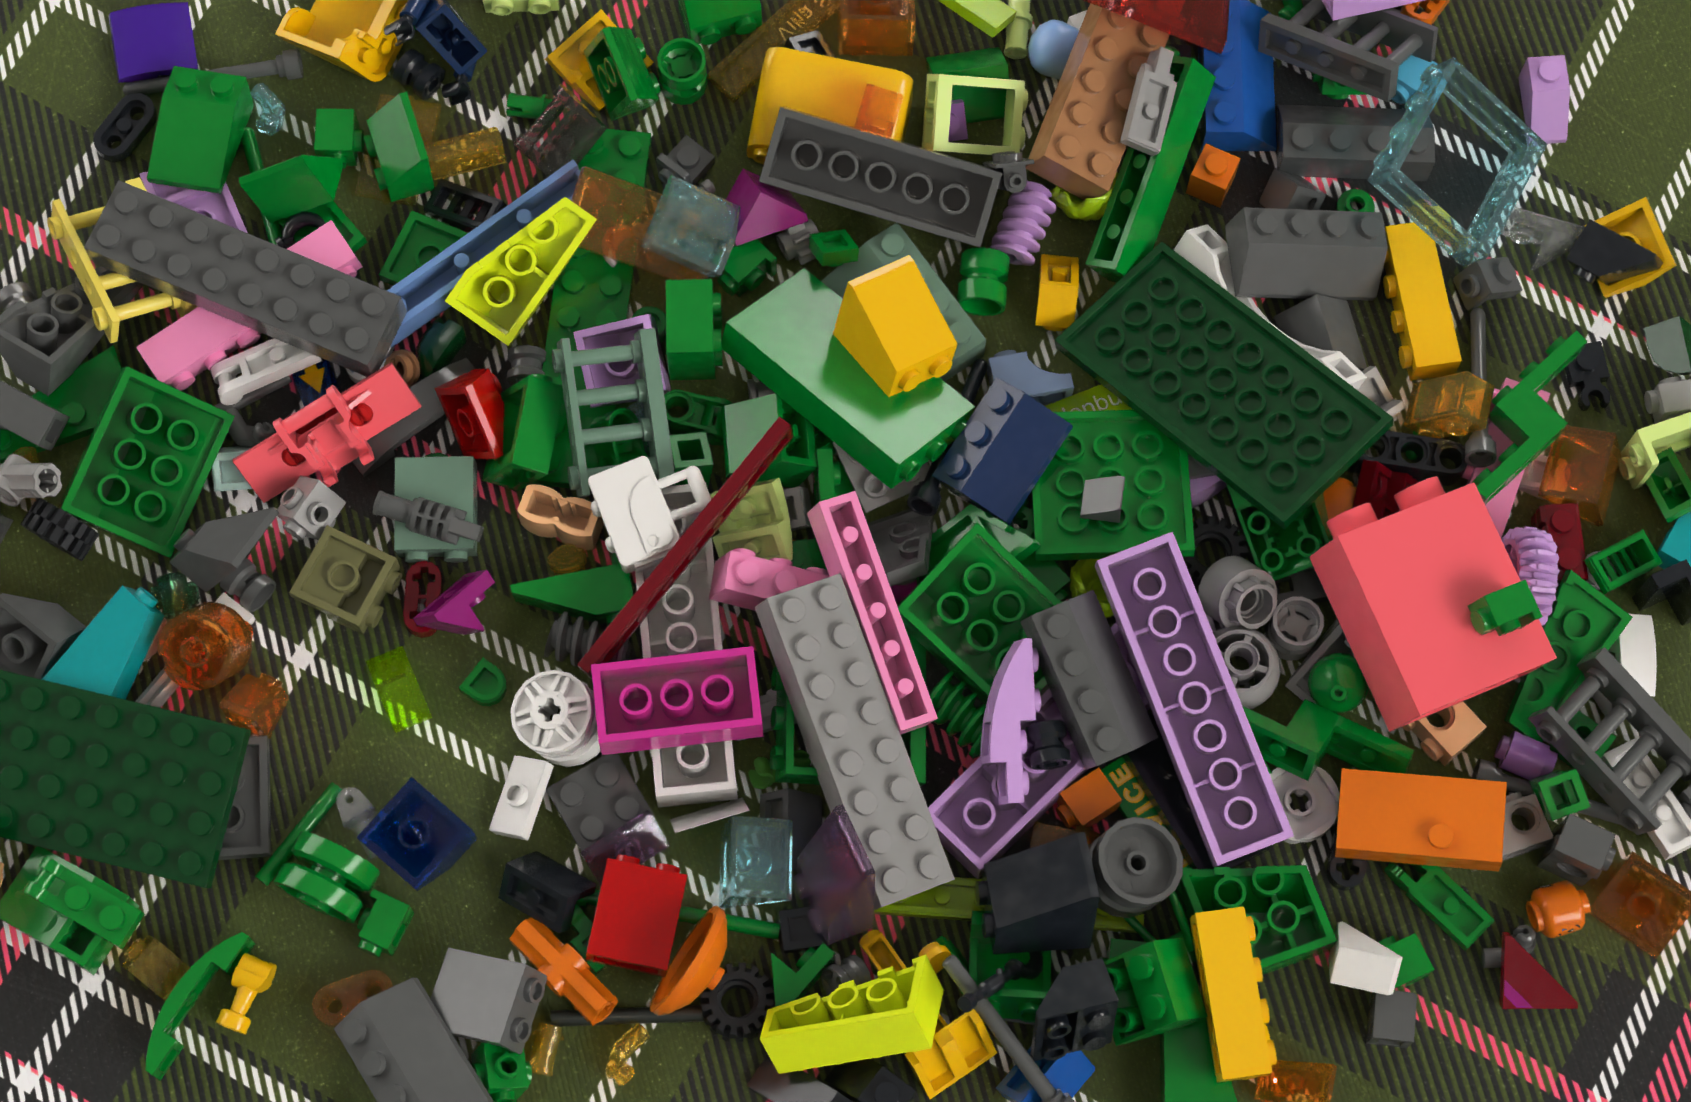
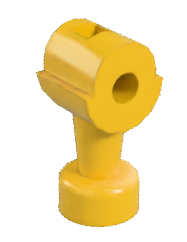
M244 953L234 970L231 985L237 988L230 1010L226 1008L221 1009L215 1023L246 1035L251 1020L245 1015L257 993L268 990L272 985L277 965Z

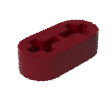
M427 561L417 562L410 567L406 575L404 623L408 631L419 638L430 637L436 633L437 629L418 627L412 617L420 613V604H426L427 607L443 593L441 572L435 564ZM427 572L435 582H429L427 594L421 595L420 585L415 579H421L423 573Z

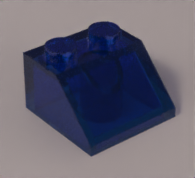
M413 777L408 780L356 837L416 891L448 871L478 839L466 823Z

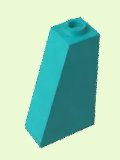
M122 585L42 680L126 700L165 616L155 607L158 600L142 587L136 590Z

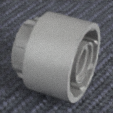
M1227 556L1213 563L1203 575L1198 590V596L1205 613L1226 628L1244 626L1251 630L1257 629L1265 625L1272 618L1278 602L1277 586L1272 576L1239 556Z

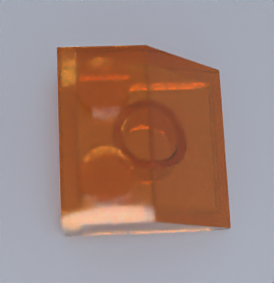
M837 0L838 54L854 56H913L916 27L914 0Z

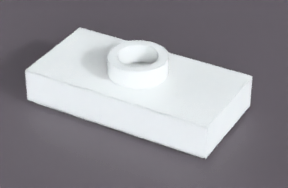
M514 755L489 828L491 832L496 835L529 840L554 767L551 763Z

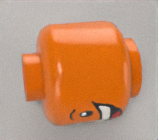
M1564 880L1534 889L1530 901L1526 902V912L1535 932H1542L1548 938H1556L1583 928L1585 914L1590 912V903L1583 889L1577 890L1571 882Z

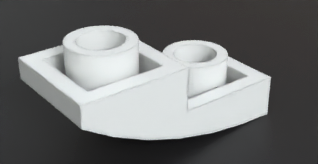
M1628 613L1633 618L1609 649V652L1616 653L1615 659L1650 696H1655L1657 666L1652 616Z

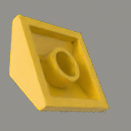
M1646 197L1595 220L1596 223L1657 254L1663 262L1658 270L1607 285L1597 280L1605 298L1643 287L1677 266ZM1586 225L1575 230L1578 238Z

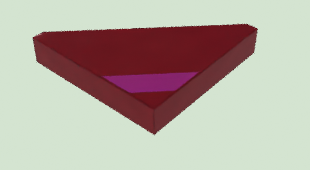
M1502 932L1500 1006L1502 1009H1578L1576 999L1509 932Z

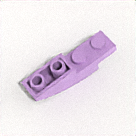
M1032 638L1021 639L1012 644L994 678L985 708L981 734V764H996L998 805L1024 803V795H1027L1029 792L1028 773L1022 767V754H1025L1027 751V736L1025 730H1021L1020 722L1036 720V713H1039L1041 708L1040 691L1038 688H1034V672L1038 671L1039 655L1037 649L1032 648Z

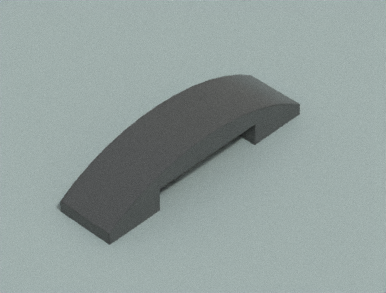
M467 358L436 371L410 387L422 407L367 440L372 448L375 459L365 466L361 463L359 457L352 461L363 477L394 457V449L445 414L434 388L475 369Z

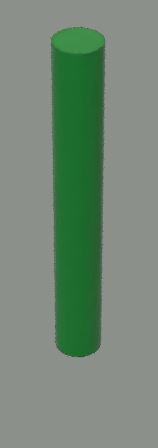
M333 782L329 784L255 875V878L266 886L270 884L282 865L286 864L292 857L291 848L301 831L311 833L344 793L338 785Z

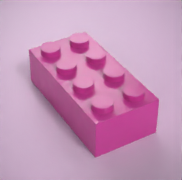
M753 646L591 664L598 741L602 755L763 737Z

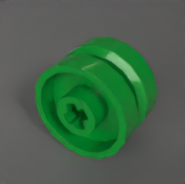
M301 831L291 851L295 858L305 866L296 863L283 864L273 883L300 903L317 912L347 923H354L363 904L358 895L348 888L360 892L371 891L381 872L369 861L343 846L316 834Z

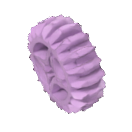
M1524 526V528L1515 527L1514 529H1509L1501 540L1520 580H1526L1543 616L1539 621L1541 625H1545L1548 621V615L1552 613V604L1556 600V587L1559 586L1557 578L1560 570L1557 565L1559 556L1556 554V543L1553 542L1551 534L1545 530H1537L1536 527Z

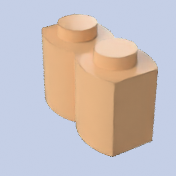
M527 485L517 509L521 525L529 532L541 537H558L568 546L580 550L595 549L604 526L602 517L593 515L591 510L592 502L578 497L563 498L554 489L543 485Z

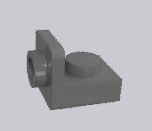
M685 135L667 156L660 153L656 158L658 177L669 188L675 189L677 187L687 194L715 164V156Z

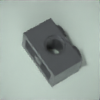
M1570 813L1552 831L1554 838L1545 846L1537 867L1582 887L1592 878L1597 880L1602 870L1607 871L1616 854V849L1611 847L1616 834Z

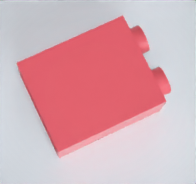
M1438 476L1428 478L1395 494L1394 499L1400 511L1379 520L1371 503H1365L1349 509L1326 522L1333 540L1309 556L1389 732L1523 677L1557 658L1539 619L1521 629H1516L1502 636H1498L1496 630L1481 636L1472 625L1471 612L1468 605L1485 595L1521 581L1474 482L1445 493Z

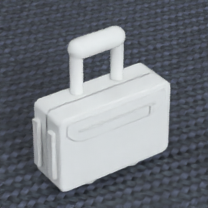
M646 456L635 458L599 472L588 479V484L594 497V501L591 503L592 513L596 517H602L609 535L605 540L606 548L610 553H616L621 568L625 573L633 571L639 573L657 566L680 539L674 521L702 511L712 499L698 467L689 466L684 470L657 480L650 461ZM687 479L696 502L670 512L661 489Z

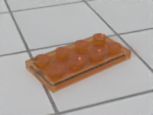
M584 166L581 168L571 201L597 218V221L579 248L670 280L708 279L727 217Z

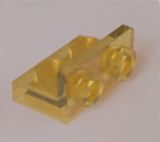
M496 127L425 145L433 181L507 163L500 132Z

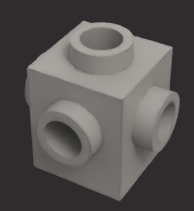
M300 475L296 483L282 495L281 504L277 509L279 512L277 516L285 522L284 530L295 538L303 540L304 537L319 540L327 525L332 528L336 523L335 518L346 502L320 480Z

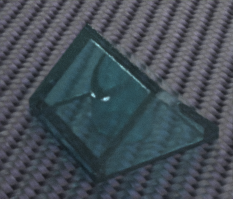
M731 816L721 827L720 908L791 901L792 820Z

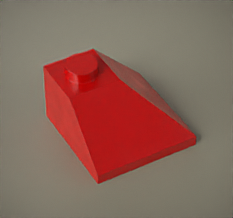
M489 368L473 369L434 388L463 456H474V459H497L503 456L504 402L500 395L502 388L499 380L490 372Z

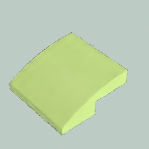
M780 478L756 482L719 527L720 533L712 537L719 558L730 550L744 548L754 551L756 553L755 557L767 560L771 558L793 560L790 517ZM718 491L711 493V498H713Z

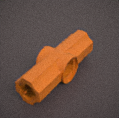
M532 917L525 919L515 928V931L509 938L510 942L539 972L547 976L546 985L558 997L564 996L574 1009L592 1026L602 1022L612 1013L618 1003L617 998L590 971V966L568 943L563 944L547 926Z

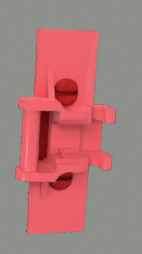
M391 362L342 393L332 385L326 389L325 395L284 420L280 417L274 420L272 423L276 433L234 458L233 463L263 503L292 487L300 475L308 477L318 470L323 477L324 484L327 487H331L338 482L336 470L358 457L364 466L375 459L372 448L367 440L418 410L422 405Z

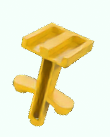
M879 930L869 931L861 938L859 945L878 971L891 966L894 967L896 972L907 968ZM938 942L927 944L919 952V957L927 955L936 974L944 968L942 966L943 961L952 955L945 945H940ZM972 1009L949 1024L945 1022L939 1013L932 1048L917 1052H907L904 1055L921 1088L928 1098L932 1099L997 1054V1051L983 1020L976 1010Z

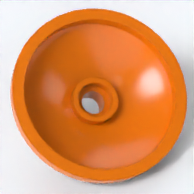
M713 906L686 937L669 964L666 976L661 978L650 1003V1011L657 1016L670 1014L691 1004L706 988L712 991L718 985L725 972V969L721 968L720 965L727 948V918L723 909L718 906Z

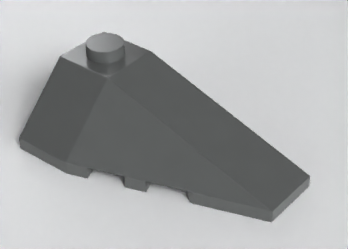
M102 266L95 269L98 276L114 272ZM75 277V283L56 291L52 287L43 291L41 298L25 304L23 301L15 303L0 315V354L18 379L47 396L74 373L105 334L104 330L99 331L95 326L92 316V305L78 277ZM137 281L105 291L114 307L130 302L144 284Z

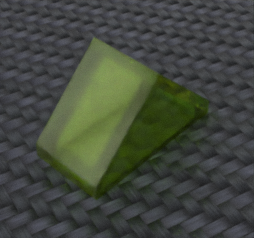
M403 646L366 661L395 733L432 718Z

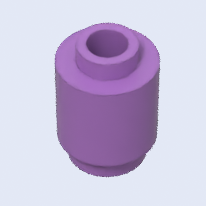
M1513 731L1510 737L1502 736L1494 757L1500 759L1499 768L1527 780H1532L1553 771L1558 753L1551 751L1550 746Z

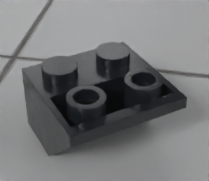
M1103 958L1062 968L1036 1011L1030 1056L1034 1061L1042 1059L1057 1060L1067 1053L1083 1049L1094 1051L1111 1043L1119 999Z

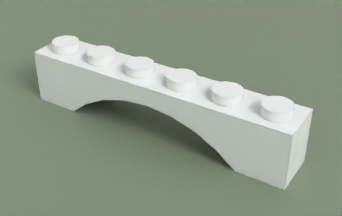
M1208 224L1186 230L1174 251L1235 297L1227 242ZM1236 297L1278 329L1256 306L1252 297ZM1287 336L1358 390L1367 377L1340 351L1318 349L1304 345Z

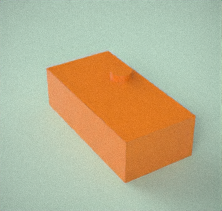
M1342 768L1335 857L1499 872L1503 855L1507 782Z

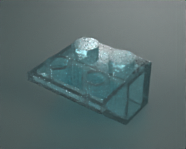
M670 175L641 246L708 277L721 276L736 241L740 206Z

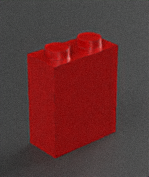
M617 855L616 859L607 858L585 960L665 977L688 875L681 874L679 867L670 864L658 863L656 868L640 865V859L628 855Z

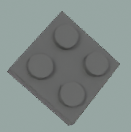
M618 753L604 755L546 788L547 794L585 860L655 821L653 812Z

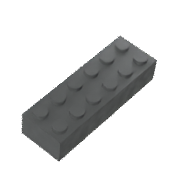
M780 107L759 182L981 247L1003 172L791 108Z

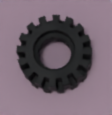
M40 498L35 500L20 524L39 538L80 561L84 560L99 536V533L88 527L85 523Z
M1208 516L1204 522L1201 518L1194 521V556L1183 557L1194 586L1200 585L1203 575L1209 568L1202 565L1196 557V548L1201 543L1207 541L1218 543L1224 549L1226 557L1239 556L1246 559L1248 554V546L1244 547L1246 539L1243 534L1240 536L1237 534L1239 528L1235 524L1230 528L1226 525L1228 520L1221 518L1220 522H1215V516Z
M732 963L725 965L724 975L715 989L711 991L706 988L701 993L700 1005L704 1023L711 1027L710 1031L715 1036L719 1033L722 1035L723 1040L729 1041L730 1038H734L736 1042H743L744 1038L749 1037L751 1040L757 1037L759 1031L762 1032L767 1010L774 1008L773 986L769 985L768 977L765 974L763 976L760 975L759 969L755 966L749 969L746 968V963H739L738 967H732ZM742 988L750 993L754 1005L747 1015L733 1017L724 1011L721 1000L728 990Z

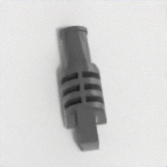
M380 490L373 506V515H380L405 523V527L411 532L457 545L459 536L480 542L484 527L465 521L466 511L422 497L414 498L411 501Z

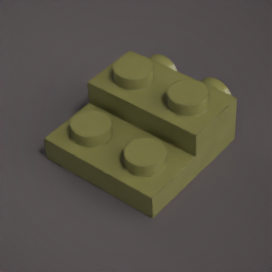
M327 525L289 594L292 598L325 613L329 619L363 635L367 627L374 629L378 625L384 608L379 605L386 593L393 595L402 580V573L398 572L400 565L396 557Z

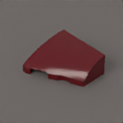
M1363 459L1352 508L1365 503H1371L1378 520L1397 513L1400 509L1394 499V495L1419 481L1407 473L1393 472L1378 461Z

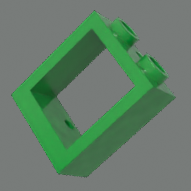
M531 374L500 394L504 402L503 456L497 459L486 460L483 481L519 491L548 475L564 394L562 385L553 383L551 377L543 374Z

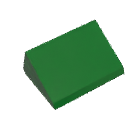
M999 47L926 57L928 74L1009 79L1008 63ZM953 85L952 100H963L966 124L1004 118L1006 89Z
M300 155L239 177L238 179L240 186L267 220L272 223L334 201L343 169L342 158Z

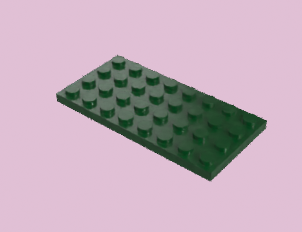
M1160 242L1055 339L1056 349L1284 530L1393 426V417L1163 242Z
M0 670V837L203 888H211L251 730Z

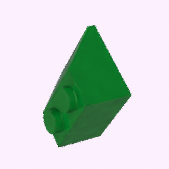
M407 91L399 93L366 120L370 134L363 136L369 158L377 156L380 165L379 168L374 169L380 191L388 190L391 202L435 189L429 159Z

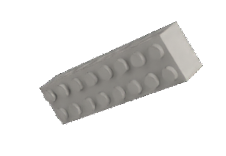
M839 573L766 598L755 606V610L812 764L816 768L818 780L867 912L955 880L841 574Z

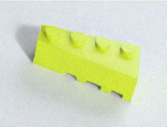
M927 955L912 959L913 966L897 972L893 966L877 971V979L857 986L854 980L839 984V987L828 996L821 998L818 993H814L768 1009L760 1041L778 1074L931 1049L944 989Z

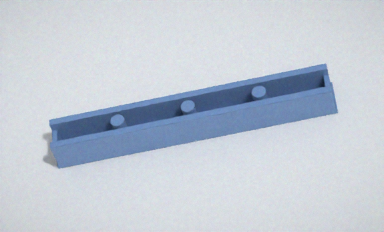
M571 160L387 291L401 296L407 310L390 347H394L448 309L451 305L446 303L445 300L466 269L512 237L562 198L567 197L585 211L599 202L600 198L597 196L596 187L582 174L577 163Z

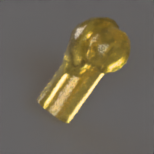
M636 1023L612 1046L605 1070L608 1078H613L617 1085L624 1086L631 1080L635 1070L627 1062L630 1056L650 1038L648 1031L641 1024Z

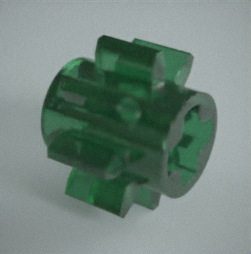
M173 572L159 576L156 579L157 586L150 587L151 592L149 593L158 600L155 607L158 610L162 609V613L165 615L164 618L179 619L193 613L192 605L199 604L198 586L193 581L187 582V577L182 572Z

